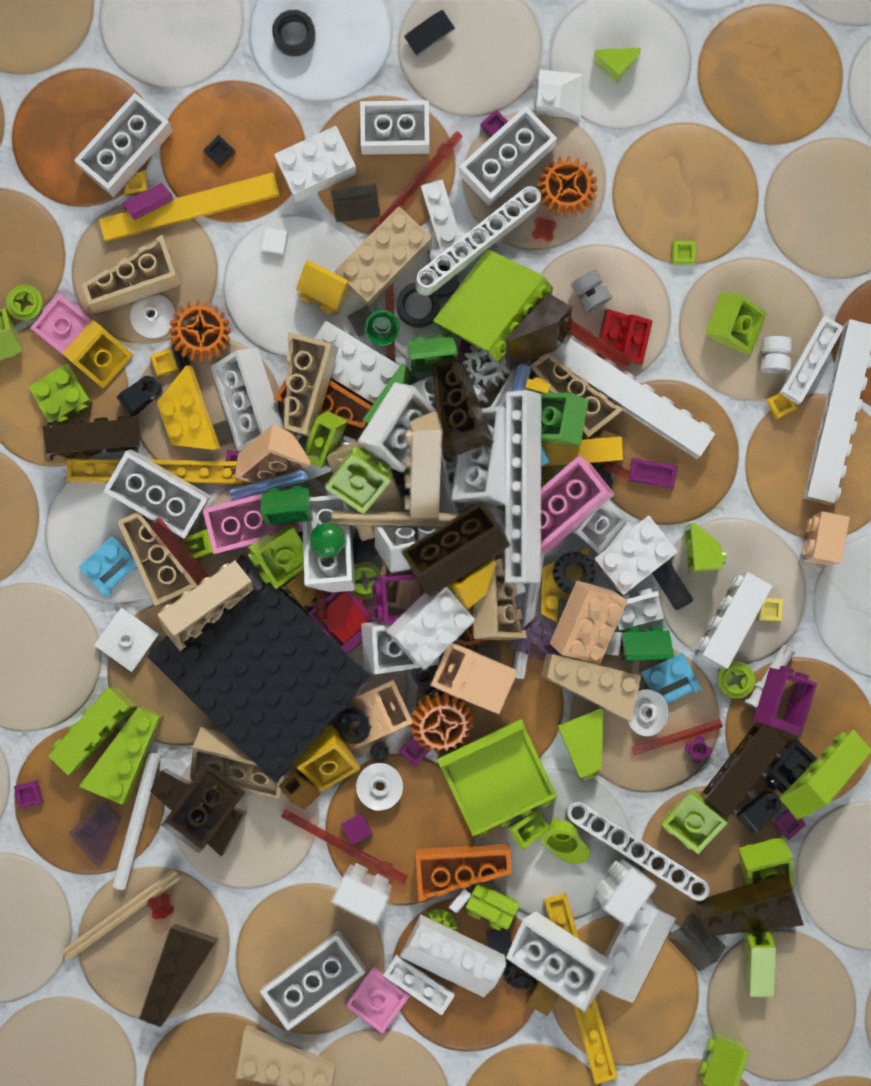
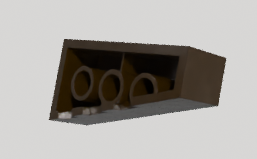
M453 357L433 363L435 407L442 430L441 448L454 457L494 443L467 369Z
M130 415L119 416L117 420L108 421L107 417L95 418L94 422L87 423L83 419L72 420L71 424L61 425L59 421L47 423V426H43L45 462L53 461V456L57 455L67 459L74 458V456L79 455V452H83V455L91 456L102 453L103 449H106L107 453L137 450L140 447L137 418L131 419Z
M163 769L160 771L150 792L172 811L192 785V782L168 769ZM236 806L207 843L221 857L226 853L247 814L246 811Z
M787 873L712 895L704 900H696L707 937L804 926Z
M174 924L170 928L139 1020L158 1027L163 1026L215 946L218 938L178 924Z

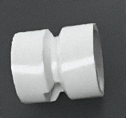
M784 336L762 338L761 351L765 356L761 358L760 370L773 374L790 372L791 358L788 354L792 352V339Z

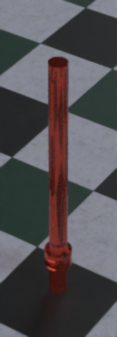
M456 131L446 143L440 145L436 155L368 231L369 235L399 206L402 207L444 158L447 159L452 154V149L463 138L461 133Z
M286 809L282 813L281 818L379 870V874L385 877L388 875L403 884L407 880L408 875L393 868V864L378 860Z

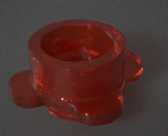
M541 217L536 218L534 221L536 226L535 230L532 231V237L551 242L554 239L553 230L557 226L556 222Z
M163 893L156 899L150 898L147 902L148 907L152 910L151 916L155 920L165 918L174 912V907L169 902L170 896L167 893Z

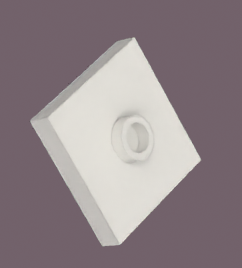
M120 608L94 646L133 672L160 634L124 608Z

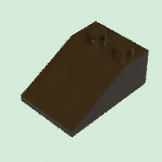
M549 293L506 338V367L511 369L556 351L562 344H566L572 335V306Z
M207 764L161 826L197 853H200L246 792Z

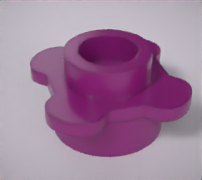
M696 736L692 743L686 744L684 747L685 752L691 755L692 762L695 764L701 763L702 759L712 754V748L708 747L702 736Z

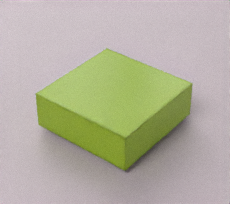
M673 241L672 265H695L696 241Z

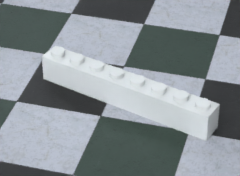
M851 319L844 324L804 490L803 499L832 505L840 498L841 488L839 483L840 479L844 478L847 469L844 462L845 458L850 455L852 443H849L850 436L855 433L857 421H854L856 412L859 413L862 406V399L859 398L861 390L864 391L867 385L866 369H869L871 366V324Z
M571 335L566 344H562L556 351L549 353L568 367L577 377L588 382V385L597 392H601L608 397L607 399L614 405L620 406L625 413L695 459L702 455L714 437L715 433L711 431L712 427L702 421L700 423L692 418L693 415L685 409H677L669 398L665 396L659 397L654 393L655 390L645 383L643 385L639 384L631 373L627 371L621 372L615 368L616 364L607 358L601 359L593 348L589 346L583 347L577 343L578 339Z
M528 390L506 392L505 535L511 546L505 549V582L541 583V394Z

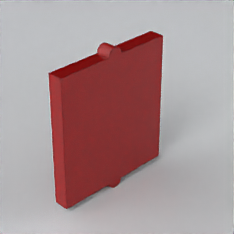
M345 591L318 615L329 628L328 631L330 633L333 632L343 644L361 629V623L369 621ZM357 599L367 613L373 617L371 612L363 605V601Z

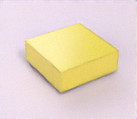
M766 598L758 612V621L782 622L783 599Z

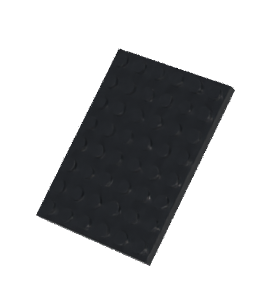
M241 555L236 562L252 581L254 590L231 609L225 607L220 618L214 623H206L201 630L203 633L197 638L191 636L184 642L186 647L181 651L178 650L168 635H166L147 657L273 782L277 783L373 677L281 590L275 589L270 582L265 584L259 575L260 571Z

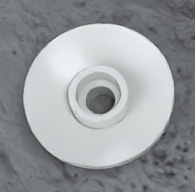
M154 294L135 301L130 311V321L135 331L141 336L151 339L160 338L166 335L169 329L172 328L169 324L170 320H175L173 317L175 309L166 297ZM155 311V316L149 318L148 312Z
M640 690L637 693L632 720L628 721V724L639 735H656L662 731L668 720L666 701L654 690ZM650 709H652V717L649 715Z
M376 763L366 767L360 773L357 779L356 790L359 799L365 806L373 810H386L399 801L403 792V781L395 768L388 764ZM377 782L384 783L385 787L383 790L379 791L376 789Z

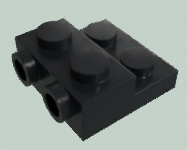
M793 739L781 757L774 759L769 765L771 769L765 776V784L772 790H778L783 794L817 758L801 742Z

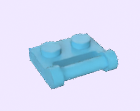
M111 536L79 566V569L105 597H108L112 593L111 590L133 569L137 570L138 567L133 556L114 536ZM125 559L127 563L104 584L101 579L121 560Z
M683 652L675 655L674 659H667L640 672L648 689L656 692L680 679L687 678L688 684L662 696L666 704L691 692L696 693L701 690Z

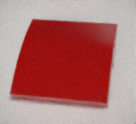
M610 309L605 310L596 346L597 355L642 365L653 320L634 314L626 315Z

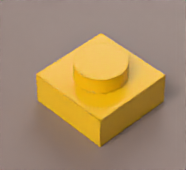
M540 378L528 379L525 390L549 393L550 384H546L547 381Z

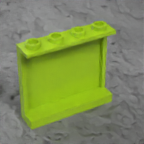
M487 249L434 318L433 322L443 333L449 336L451 333L489 353L495 361L499 362L506 353V338L554 288L543 275Z
M522 719L514 721L437 758L473 837L476 835L479 838L491 833L490 828L497 825L500 828L512 823L511 818L518 815L521 818L528 816L534 812L532 808L539 805L542 808L549 806L555 802L553 798L558 797Z

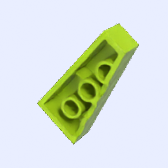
M108 687L101 693L97 701L85 710L83 717L69 727L67 730L68 734L63 740L59 739L50 748L52 752L48 757L67 775L74 774L137 705L118 687Z
M143 707L137 708L79 787L122 805L128 803L164 716Z
M854 729L846 734L840 732L832 740L834 743L826 747L821 752L822 755L779 798L797 820L827 806L871 753L870 747Z

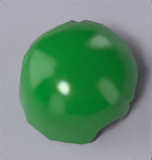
M381 309L372 312L366 319L365 333L372 344L384 347L392 344L398 337L400 325L392 312Z
M328 522L316 526L309 537L310 549L317 556L325 559L338 556L342 548L347 545L346 533L338 525Z

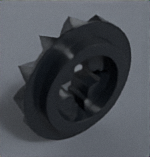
M356 706L344 709L338 716L336 723L339 735L350 744L364 742L370 736L369 731L372 728L369 724L370 717L364 714V710L357 709ZM357 721L360 723L359 726H357V729L348 728L351 726V724H353V722Z
M507 958L505 959L506 966L503 970V976L508 985L516 989H527L536 983L537 979L527 973L528 978L522 974L516 976V966Z

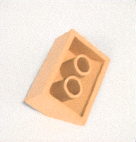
M271 425L238 453L235 477L252 484L306 469L310 465V460L293 433L284 430L280 426Z

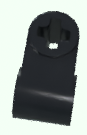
M144 376L132 386L123 390L117 396V399L126 412L133 417L160 397L163 391L162 385L155 378ZM148 384H152L153 390L151 392L148 391Z
M430 666L426 668L428 676L422 680L417 678V674L422 668L411 670L412 678L425 697L427 694L430 698H433L435 691L438 692L439 696H442L444 691L431 686L435 672Z
M763 791L736 814V818L751 834H755L779 812L782 805L781 800L774 793ZM767 798H769L771 800V803L773 804L771 807H768L767 803L765 802Z

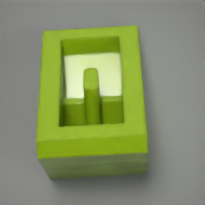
M640 47L597 49L594 52L593 63L618 83L638 61L641 49Z
M202 530L177 541L182 563L215 555L213 554L208 530Z
M536 809L532 814L508 826V829L519 848L523 850L546 832L549 825L541 811Z

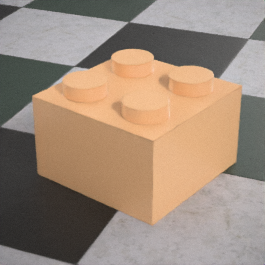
M823 511L811 516V519L807 520L805 529L808 532L807 541L803 542L801 554L804 555L803 561L826 566L842 563L850 517Z

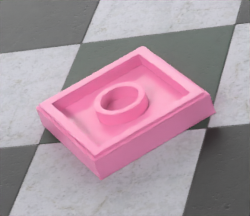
M58 294L30 329L62 354L89 324L91 319L62 295Z
M372 966L345 1003V1006L383 1034L411 994L384 977L380 970Z

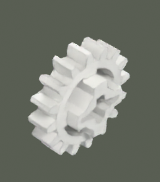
M474 346L470 347L472 350L471 354L465 353L468 360L463 361V365L467 369L471 382H475L480 387L484 384L486 389H489L491 383L497 387L498 380L505 382L504 375L511 374L510 369L506 367V353L502 357V362L495 361L489 353Z

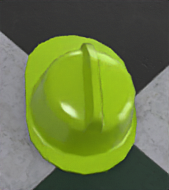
M555 817L552 819L547 831L540 837L541 843L564 862L580 864L587 861L590 857V849L579 838L577 827L571 822L562 821Z

